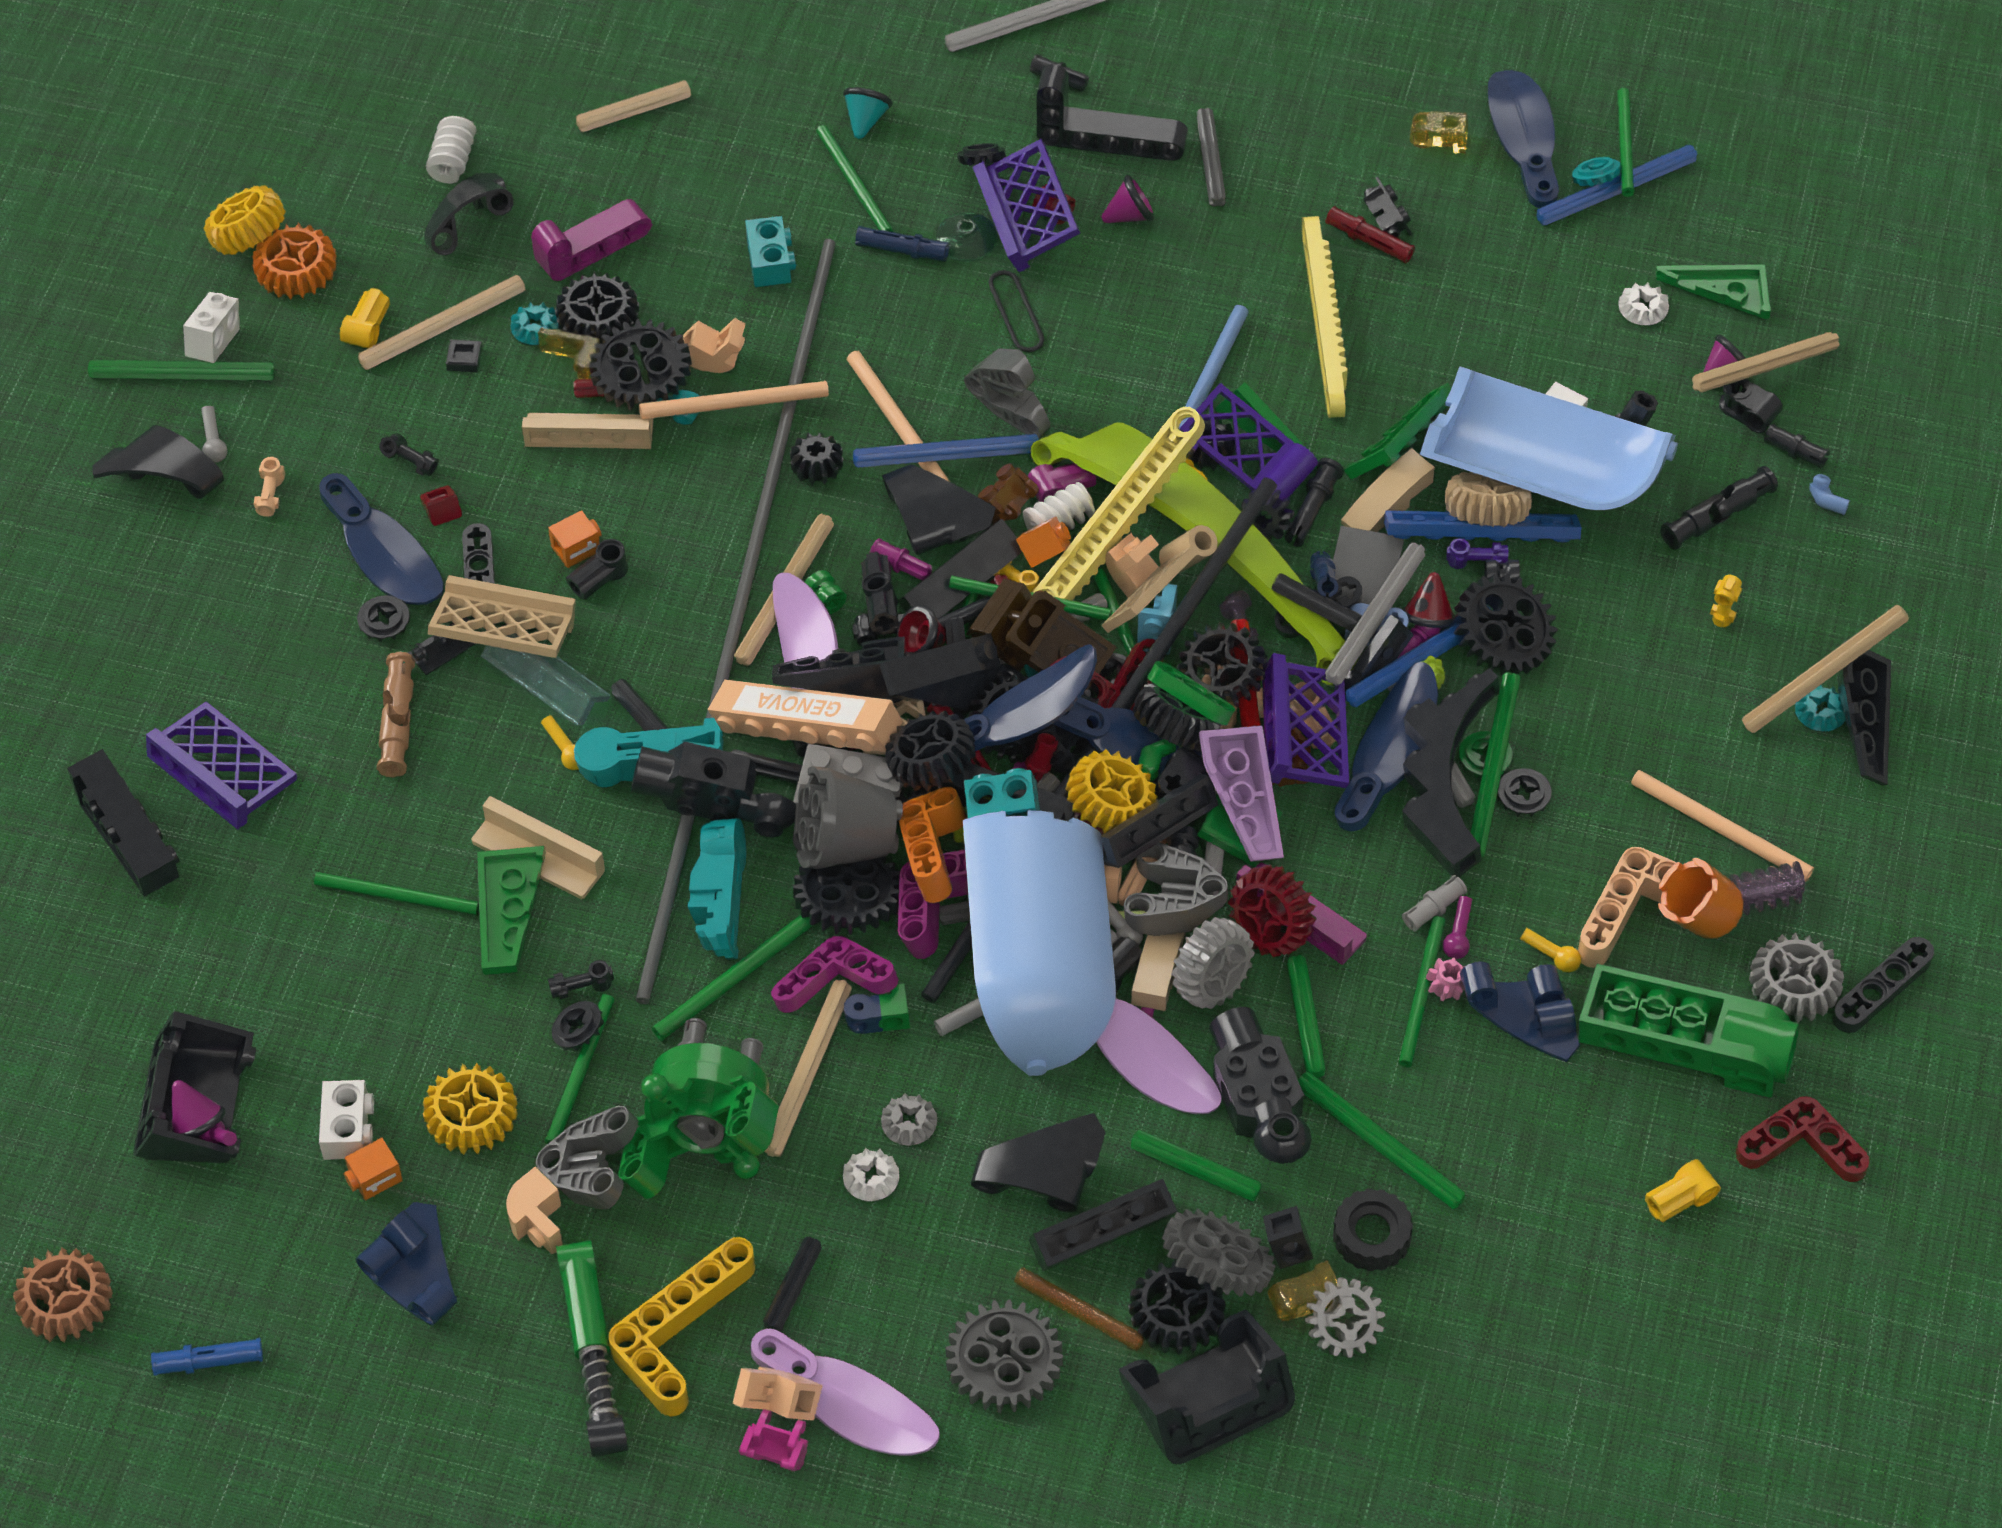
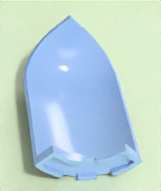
M1459 367L1445 403L1446 406L1450 407L1446 415L1439 413L1436 420L1429 425L1420 455L1577 507L1590 510H1607L1624 506L1644 494L1659 476L1666 460L1673 461L1678 443L1674 442L1676 436L1674 434L1655 430Z
M1028 810L1027 816L1006 817L1005 811L974 816L963 820L974 975L979 1002L995 1041L1008 1059L1028 1076L1043 1075L1048 1070L1070 1063L1090 1049L1107 1027L1115 1005L1116 984L1101 833L1094 827L1072 817L1069 821L1054 818L1053 812Z

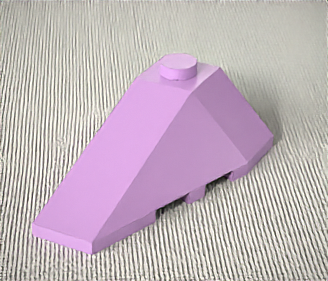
M1252 726L1200 731L1199 738L1204 766L1250 861L1284 858L1263 727Z

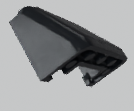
M177 1011L172 1013L157 1035L153 1045L134 1145L135 1157L147 1160L227 1163L230 1158H236L241 1138L237 1137L236 1143L228 1146L223 1143L216 1144L201 1140L199 1137L193 1138L172 1132V1085L175 1081L181 1080L215 1103L223 1105L226 1113L221 1121L225 1125L226 1130L237 1134L235 1129H231L240 1074L246 1066L251 1067L256 1054V1047L252 1046L253 1032Z
M1247 1309L1228 1317L1219 1326L1218 1341L1220 1346L1159 1375L1154 1365L1148 1360H1137L1118 1369L1122 1384L1162 1453L1173 1464L1186 1463L1287 1414L1294 1405L1295 1393L1286 1355Z

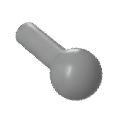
M205 406L201 410L207 441L202 447V452L216 463L222 461L227 456L228 450L226 444L219 439L214 407Z
M1108 900L1109 921L1116 929L1118 939L1121 936L1129 937L1139 946L1142 942L1143 934L1133 930Z

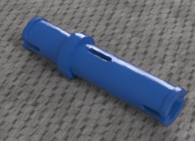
M260 1338L192 1348V1345H184L181 1350L151 1353L154 1376L180 1371L192 1374L195 1373V1369L263 1361Z

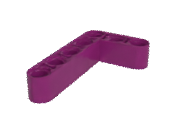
M965 850L944 853L943 856L952 884V892L947 898L968 895ZM908 861L900 871L898 934L913 957L924 959L930 957L938 947L940 902L929 903L924 900Z

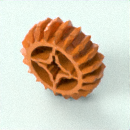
M299 222L294 228H290L286 224L283 230H274L272 236L266 237L263 242L257 244L256 251H253V270L261 286H265L268 293L275 291L278 298L287 294L290 300L294 295L298 294L304 298L305 293L311 292L315 295L317 287L325 288L326 281L332 280L333 272L336 271L337 266L336 252L328 236H324L321 229L314 231L311 224L306 228H302Z

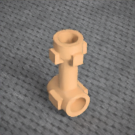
M275 457L265 458L259 467V474L264 479L261 496L254 497V507H256L255 511L257 514L265 517L274 515L275 508L278 509L279 498L274 497L275 489L282 484L285 478L284 466L280 465L279 460Z

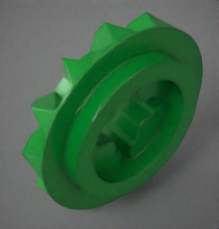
M1480 731L1469 735L1463 740L1459 749V761L1463 763L1465 771L1473 772L1476 778L1483 774L1485 761L1484 763L1481 762L1480 758L1488 750L1491 735L1489 731ZM1507 743L1501 775L1504 774L1508 766H1511L1513 753L1509 743Z

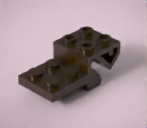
M1003 579L966 633V636L969 638L991 634L997 648L998 658L1018 672L1026 664L1039 673L1050 667L1054 661L1070 655L1085 645L1091 644L1096 648L1097 662L1094 671L1099 674L1117 648L1063 609L1066 605L1046 591H1036L1032 596L1024 583ZM1089 682L1086 690H1089L1093 682Z

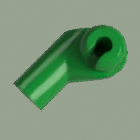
M1162 739L1145 746L1141 750L1138 765L1142 764L1143 773L1151 774L1150 781L1158 777L1161 758L1176 752V745Z

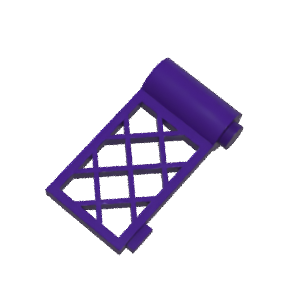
M1221 383L1196 409L1204 421L1210 420L1211 435L1201 436L1191 449L1195 451L1199 447L1252 491L1257 489L1264 477H1267L1277 484L1275 491L1280 489L1281 495L1279 498L1281 500L1289 498L1318 465V460L1311 451L1299 443H1294ZM1220 394L1231 403V413L1214 414L1213 402ZM1209 407V414H1203ZM1189 417L1180 427V431H1190V428L1195 423L1194 418ZM1237 418H1250L1253 420L1256 426V433L1238 434ZM1232 419L1234 434L1216 435L1215 420ZM1262 438H1275L1283 446L1277 453L1263 454ZM1257 439L1258 454L1241 455L1239 440ZM1235 440L1236 455L1223 456L1217 449V441ZM1271 459L1264 467V460ZM1259 460L1260 472L1253 480L1242 471L1241 461Z

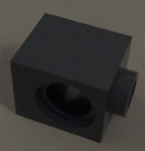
M1297 1206L1263 1216L1268 1242L1280 1269L1314 1259L1309 1235Z

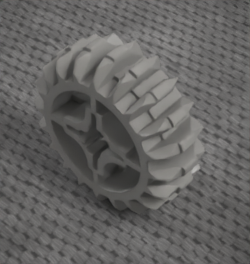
M1214 917L1211 922L1205 920L1201 928H1194L1193 935L1186 937L1185 945L1179 948V957L1173 961L1177 967L1171 973L1175 977L1172 985L1177 988V993L1181 995V998L1195 1007L1212 1009L1215 1005L1222 1006L1225 998L1231 999L1233 992L1236 989H1241L1240 983L1243 979L1248 978L1246 972L1252 967L1250 959L1255 954L1251 949L1254 942L1249 938L1250 934L1246 932L1245 928L1232 920H1227L1226 918L1219 919L1217 917Z
M1795 933L1792 935L1791 940H1788L1782 934L1777 942L1770 939L1766 943L1765 948L1760 947L1756 958L1752 960L1750 968L1752 971L1750 972L1749 981L1753 985V996H1760V1002L1777 1006L1787 1015L1794 1016L1797 1023L1804 1015L1810 1021L1815 1018L1816 1013L1824 1016L1828 1008H1833L1836 1005L1837 999L1842 993L1844 974L1843 971H1840V960L1833 959V949L1823 950V940L1814 944L1811 943L1810 935L1805 940H1799ZM1773 967L1778 970L1779 980L1774 981L1770 974V970ZM1819 974L1823 982L1821 988L1815 985L1816 980L1814 976Z

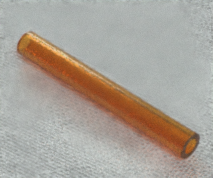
M1024 1267L1018 1271L1014 1279V1283L1135 1351H1138L1142 1346L1145 1338L1140 1336L1135 1329Z

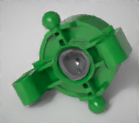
M690 1018V1021L686 1020L682 1042L678 1046L665 1051L657 1058L651 1074L645 1077L641 1084L642 1094L646 1098L644 1104L645 1115L637 1118L639 1127H637L631 1141L624 1147L619 1168V1177L645 1199L654 1197L664 1186L670 1158L688 1151L714 1154L715 1159L721 1164L732 1162L733 1171L742 1179H751L757 1175L760 1169V1160L757 1156L763 1153L771 1144L778 1114V1104L769 1096L770 1085L768 1078L759 1066L763 1051V1043L755 1038L744 1039L741 1042L740 1052L716 1044L703 1043L707 1024L698 1018Z

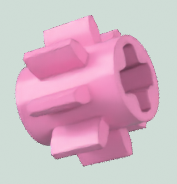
M1454 957L1444 962L1438 958L1434 969H1429L1426 975V979L1433 981L1428 991L1430 993L1434 992L1441 998V1001L1452 997L1459 1000L1462 990H1465L1460 976V971L1465 966L1457 962Z

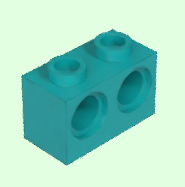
M782 216L746 220V237L754 287L791 283L790 270L796 269L794 251L788 252L787 246H792L790 228H784Z
M1015 768L1007 771L1006 774L995 776L979 774L974 776L973 779L964 780L968 818L1005 811L1006 817L1027 816L1028 810L1040 811L1037 782L1031 770ZM1026 790V793L1021 798H1011L1014 792ZM983 796H993L988 803L978 804Z

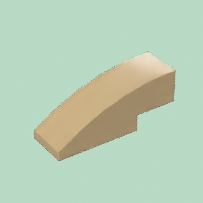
M1411 448L1367 488L1341 519V524L1346 527L1378 532L1385 526V511L1407 510L1410 505V499L1433 483L1434 466Z
M1185 932L1161 936L1147 935L1132 988V1005L1162 1011L1166 1010L1170 989H1172L1175 978L1171 973L1177 967L1173 961L1180 955L1179 948H1182Z

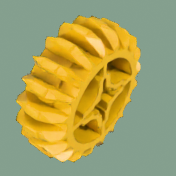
M266 185L260 187L253 186L251 189L245 188L240 193L236 192L234 196L226 198L225 202L218 204L217 209L209 214L210 217L206 219L203 229L211 246L215 247L217 252H221L223 255L229 253L235 255L239 251L242 253L250 247L254 248L256 244L263 242L266 237L272 236V232L278 229L280 223L283 222L286 211L283 208L281 199L277 193H274L272 188H268Z
M1107 749L1100 754L1093 751L1088 757L1084 756L1080 759L1076 767L1074 766L1069 774L1070 777L1066 790L1069 792L1067 801L1073 803L1072 812L1081 813L1080 821L1088 820L1092 827L1096 828L1098 826L1102 828L1104 834L1156 802L1157 795L1154 794L1156 785L1149 782L1151 774L1143 773L1142 764H1133L1131 756L1127 759L1122 758L1119 751L1113 755Z
M462 1063L459 1072L455 1073L449 1068L447 1078L437 1075V1086H429L427 1090L428 1097H425L423 1101L425 1109L423 1118L427 1123L428 1132L435 1136V1141L439 1145L446 1143V1147L450 1152L459 1146L460 1152L463 1155L468 1148H473L474 1152L479 1154L480 1146L486 1145L492 1150L494 1139L503 1142L505 1138L504 1132H512V1121L516 1120L518 1115L516 1109L518 1103L516 1096L513 1094V1086L510 1082H506L505 1076L502 1073L495 1075L491 1066L482 1072L481 1066L478 1063L475 1064L472 1070H467V1067ZM479 1092L490 1095L496 1101H490L489 1097L481 1096ZM444 1116L451 1117V1120L459 1121L461 1126L451 1123Z

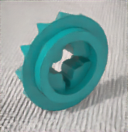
M1609 157L1593 158L1584 161L1573 170V181L1579 184V186L1589 185L1592 187L1597 184L1602 185L1604 182H1610L1613 178L1620 175L1621 165L1618 160Z
M530 302L528 307H519L518 312L511 315V332L517 340L525 344L539 345L552 340L560 329L554 307L547 308L544 302L539 306H534ZM529 319L534 321L540 320L541 326L535 323L530 325Z
M1820 685L1795 703V712L1798 719L1810 729L1831 731L1837 729L1846 721L1840 696L1835 691L1834 686L1828 689ZM1827 701V708L1816 714L1817 705Z

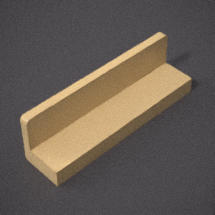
M528 413L527 417H523L522 431L525 447L651 449L654 420L653 418L641 419L640 415Z
M491 796L483 804L485 821L472 837L473 845L485 851L545 846L546 855L540 879L579 899H584L605 872L602 852Z

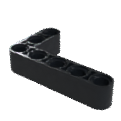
M1056 64L1046 65L1042 69L1037 90L1038 140L1042 139L1045 145L1175 161L1183 157L1188 128L1181 121L1069 107L1068 71Z

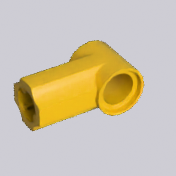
M374 288L364 291L353 315H347L341 324V342L368 349L375 346L379 337V325L390 306L389 297L385 296L381 290Z
M1696 1159L1681 1167L1673 1179L1647 1193L1645 1201L1653 1217L1664 1222L1693 1204L1696 1207L1707 1204L1716 1197L1721 1187L1701 1161Z

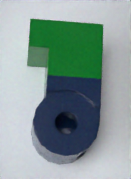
M905 983L897 984L892 993L871 997L864 994L850 996L844 1003L847 1027L852 1032L859 1034L910 1029Z

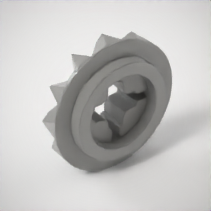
M904 1093L898 1099L891 1098L888 1106L883 1108L881 1118L882 1129L886 1136L895 1143L909 1146L917 1145L926 1141L934 1133L937 1125V1113L931 1101H925L920 1094L914 1097ZM902 1111L908 1115L915 1113L917 1126L910 1121L903 1123Z

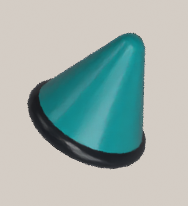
M849 87L843 91L853 134L857 139H862L887 109L893 105L892 100L887 95L875 90Z

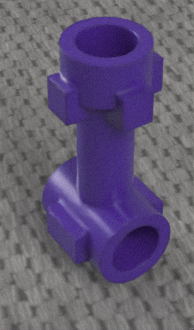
M1457 538L1451 542L1446 551V560L1454 569L1464 568L1468 560L1485 561L1486 559H1496L1499 564L1505 563L1508 560V545L1496 542L1492 543V548H1471L1468 541Z

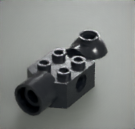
M683 742L668 752L641 746L631 792L662 799L667 809L677 811L679 814L686 816L695 815L708 818L711 821L740 818L742 821L753 823L755 832L764 837L774 838L781 836L783 831L792 826L795 820L796 803L776 793L753 794L757 773L755 772L756 764L751 757L689 742Z
M1238 1007L1220 1014L1209 1026L1218 1049V1053L1214 1056L1213 1079L1220 1091L1222 1101L1236 1135L1253 1137L1256 1149L1271 1162L1280 1164L1293 1163L1303 1158L1310 1149L1312 1141L1309 1127L1300 1118L1302 1116L1304 1094L1280 1037L1264 1035L1256 1014L1251 1008ZM1283 1131L1289 1133L1290 1135L1280 1136L1276 1133Z

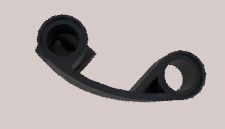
M476 173L453 188L439 204L426 227L424 239L429 248L439 255H449L455 251L458 245L455 214L471 202H473L475 209L486 208L491 213L501 216L507 214L513 207L514 199L512 194L506 189L502 177L496 173ZM446 232V241L442 245H435L436 236L439 233Z
M158 425L150 427L125 448L117 447L111 450L92 465L94 478L117 475L131 479H141L146 474L165 477L184 483L187 490L198 499L204 498L224 481L220 468L204 452L176 432Z
M910 464L882 475L887 493L891 501L896 502L906 525L907 535L916 556L946 544L954 545L972 538L976 533L990 528L996 507L933 473Z
M1091 1113L995 1145L980 1152L970 1184L975 1189L988 1194H999L1011 1186L1048 1196L1047 1204L1050 1207L1063 1212H1076L1085 1181L1096 1167L1106 1132L1096 1115Z

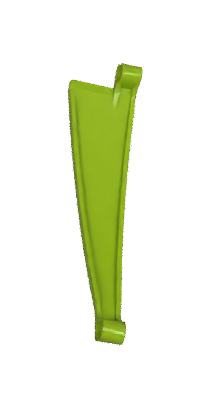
M1117 422L1081 439L1063 432L1051 434L1032 444L1031 457L1038 466L1043 464L1054 465L1065 459H1070L1080 468L1117 485L1152 439L1129 425ZM1186 462L1178 465V471L1170 475V481L1162 485L1161 493H1156L1154 502L1148 504L1176 522L1186 531L1199 525L1209 527L1217 537V547L1241 513L1217 488ZM1252 524L1227 563L1257 589L1296 631L1310 641L1317 657L1316 668L1328 669L1345 643V640L1328 619L1271 589L1273 581L1279 573L1301 584L1303 583L1277 550ZM1358 659L1356 660V662L1354 663V665L1352 666V668L1350 669V671H1351V670H1354L1353 667H1354L1355 664L1357 663ZM1321 680L1323 683L1327 685H1334L1333 683H1328L1327 681Z

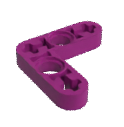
M834 936L824 941L772 988L771 994L777 1009L787 1013L802 1007L838 974L875 994L890 992L897 986L899 979L890 961L846 937ZM866 961L863 966L852 968L855 964ZM820 971L817 975L806 978L809 973Z

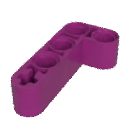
M626 199L565 232H562L553 221L546 220L538 224L531 235L534 258L552 280L560 281L644 237L650 231L652 221L632 199Z

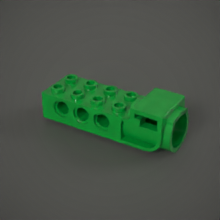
M1596 964L1579 1019L1578 1042L1719 1075L1724 1078V1086L1727 1088L1772 1098L1776 1082L1787 1083L1796 1050L1799 1023L1791 1022L1789 1016L1783 1010L1768 1003Z

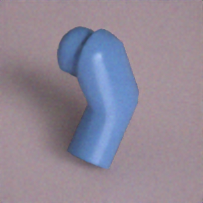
M1823 474L1814 476L1813 483H1810V492L1816 504L1821 508L1845 515L1850 500L1832 494L1829 488L1831 480L1828 476Z

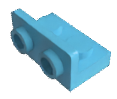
M1167 584L1163 588L1162 596L1156 595L1153 609L1144 608L1138 614L1137 643L1145 639H1157L1177 609V585Z

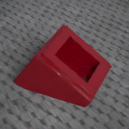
M447 485L420 495V500L433 526L462 516L457 495L450 486Z

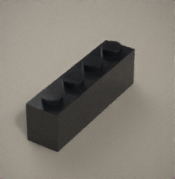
M1160 1179L1036 1232L1028 1240L1042 1272L1168 1219L1177 1212V1209L1164 1179Z

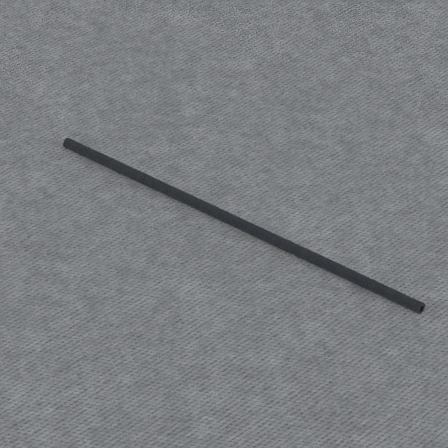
M1267 477L1262 479L1111 708L1130 710L1138 693L1148 683V675L1154 663L1163 660L1277 488V484L1272 479ZM1089 741L1054 794L1068 798L1069 792L1066 790L1073 767H1076L1080 759L1084 756L1088 757L1093 751L1099 753ZM970 920L922 991L921 996L925 1000L936 1003L971 950Z

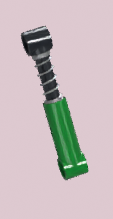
M591 1240L556 1246L574 1354L580 1363L584 1365L582 1375L586 1378L584 1388L589 1393L586 1401L591 1407L588 1412L590 1415L589 1421H586L592 1458L628 1451L623 1417L613 1407L616 1401L611 1397L613 1387L609 1385L608 1380L611 1374L607 1372L606 1368L609 1361L604 1357L610 1352V1344L603 1314Z

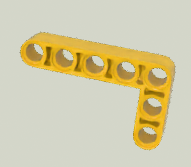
M735 1237L727 1240L627 1315L610 1330L609 1343L613 1360L651 1403L666 1416H677L683 1413L688 1406L686 1381L657 1348L751 1278L755 1271L753 1246L745 1238ZM736 1257L746 1258L742 1262L736 1263L731 1261ZM708 1278L718 1279L716 1282L710 1284L703 1282ZM680 1299L690 1300L688 1303L683 1305L675 1303ZM652 1320L662 1321L657 1326L647 1325ZM624 1341L633 1342L629 1347L623 1348L619 1346ZM646 1366L656 1367V1369L651 1372L641 1371V1369ZM671 1390L679 1392L674 1397L664 1396L666 1392Z

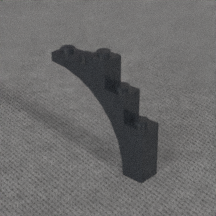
M1490 668L1482 674H1476L1471 677L1465 687L1457 693L1447 695L1439 706L1428 698L1422 704L1418 703L1412 706L1407 711L1406 716L1403 717L1406 734L1421 748V750L1418 749L1410 753L1403 763L1406 781L1421 795L1420 797L1415 796L1410 799L1402 810L1404 826L1451 876L1456 875V877L1462 876L1482 861L1480 845L1464 825L1454 803L1452 770L1457 749L1467 728L1481 709L1499 694L1498 676Z

